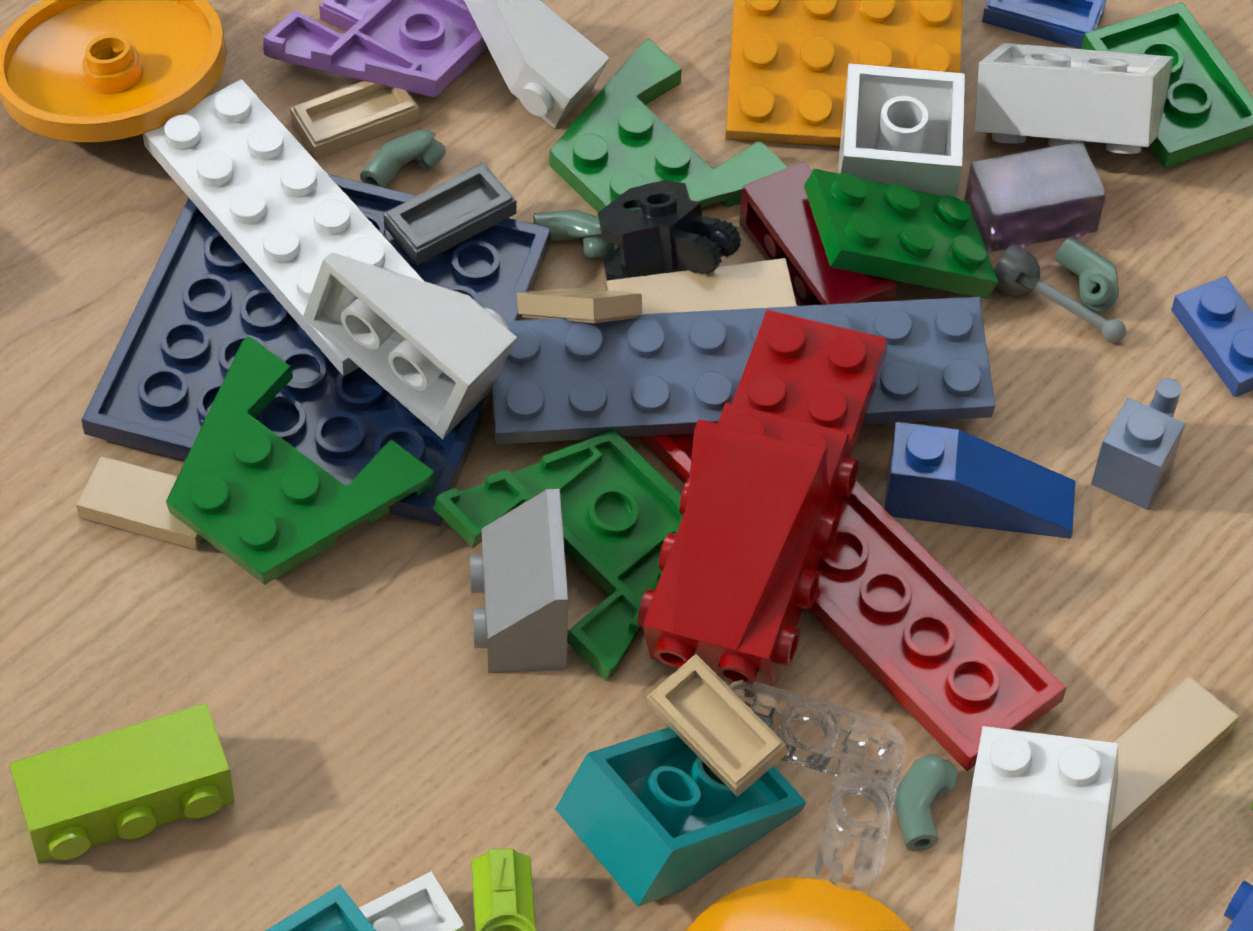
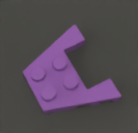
M381 0L344 34H340L294 10L263 37L264 55L270 58L434 98L488 48L464 0Z

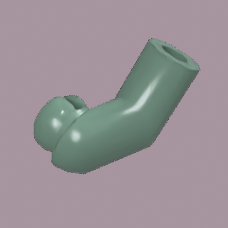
M418 129L385 143L360 173V179L363 183L387 188L400 170L413 159L418 162L422 169L430 170L446 154L445 146L434 139L436 135L434 132Z
M580 210L540 212L533 215L534 224L551 228V241L583 239V254L587 258H602L609 250H615L614 243L602 240L597 216Z
M936 754L925 755L915 760L893 795V802L906 848L910 851H923L938 843L939 838L930 805L937 795L945 796L949 792L948 788L954 789L957 784L958 773L955 765Z

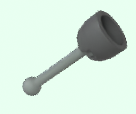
M1012 243L997 263L994 272L998 284L995 288L1012 296H1023L1035 290L1102 330V335L1108 342L1117 343L1125 337L1126 327L1122 321L1118 319L1107 320L1040 280V266L1037 259L1019 245Z

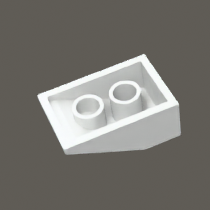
M334 252L329 253L322 261L303 318L442 439L491 391L492 382L498 377L517 339L509 331L506 322L498 313L492 309L483 308L469 295Z
M987 726L982 727L971 788L954 931H1096L1118 788V743Z

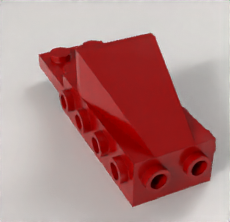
M766 310L732 404L725 402L718 424L698 419L694 429L690 477L683 488L679 512L683 515L677 534L669 532L664 539L659 556V570H662L656 590H646L638 611L637 624L644 630L650 659L661 661L674 668H680L697 654L718 677L741 686H753L771 692L775 691L783 665L790 667L794 660L800 637V629L797 628L803 608L810 609L816 597L820 573L816 570L822 553H829L834 545L839 526V515H836L842 496H850L856 481L858 460L852 459L851 455L888 352L887 338Z

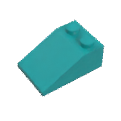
M670 727L587 753L555 810L616 880L621 889L639 907L684 890L801 812L807 802L774 766L737 797Z

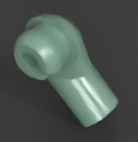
M1069 237L1059 248L1055 260L1079 276L1080 299L1085 307L1094 312L1109 309L1115 304L1119 296L1116 265L1076 238Z

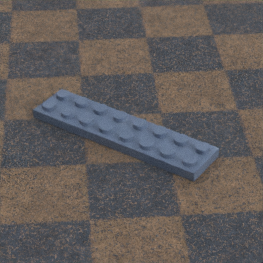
M980 297L654 313L638 315V318L601 323L567 321L566 318L505 321L509 331L517 339L498 377L492 382L496 444L585 440L613 430L621 437L694 434L698 419L718 424L725 402L732 404L766 310L887 338L888 352L862 424L991 418L995 409V400Z

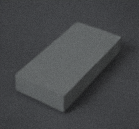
M481 163L383 213L384 228L417 266L517 214V200L484 163Z

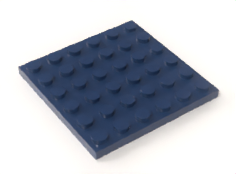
M328 174L425 282L469 295L483 308H489L498 313L504 321L521 320L522 314H518L517 293L533 290L551 244V228L507 218L416 266L384 228L383 213L413 199L416 195ZM188 198L81 419L84 434L186 460L242 341L249 335L290 365L293 379L255 418L344 485H349L391 439L434 470L436 483L419 496L414 492L389 506V513L441 526L443 518L434 510L436 497L456 487L491 398L492 389L442 439L360 367L343 376L197 206Z

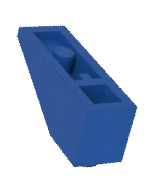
M901 422L895 423L884 509L892 517L1071 539L1073 532L1075 480L959 429Z

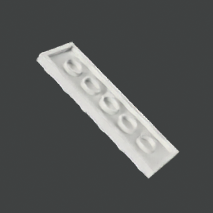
M241 79L204 98L186 114L174 116L164 126L143 133L145 148L339 372L345 376L359 368L356 363L303 318L323 259L329 253L334 252L412 278L424 280L248 85Z

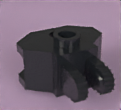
M662 180L632 187L598 212L602 240L619 244L616 250H609L602 256L607 281L687 270L692 273L699 271L701 274H709L719 267L723 256L726 258L730 255L732 256L741 246L740 241L742 238L739 235L741 233L737 231V227H734L732 222H726V220L721 222L718 218L703 216L701 202L690 200L685 183Z

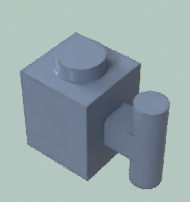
M1171 378L1160 380L1157 383L1154 397L1149 406L1129 397L1127 398L1102 441L1091 485L1146 510L1149 509L1173 466L1185 422L1174 418L1182 390L1181 385L1176 380Z

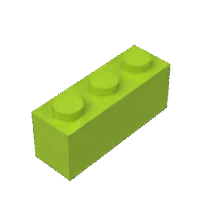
M207 703L9 763L38 864L52 859H73L84 854L90 847L115 839L140 838L152 832L157 826L186 817L191 819L204 818L215 813L222 806L235 802L230 769Z

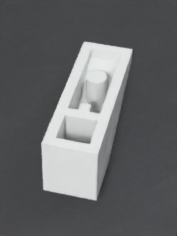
M464 0L510 92L521 101L527 111L541 117L553 128L595 86L610 57L540 0Z

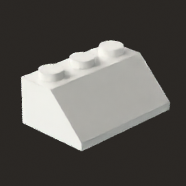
M1003 43L979 62L975 131L992 133V140L1000 143H1023L1026 141V136L1049 138L1048 145L1057 148L1083 147V142L1088 141L1106 143V150L1113 153L1141 152V146L1149 147L1158 136L1173 57Z

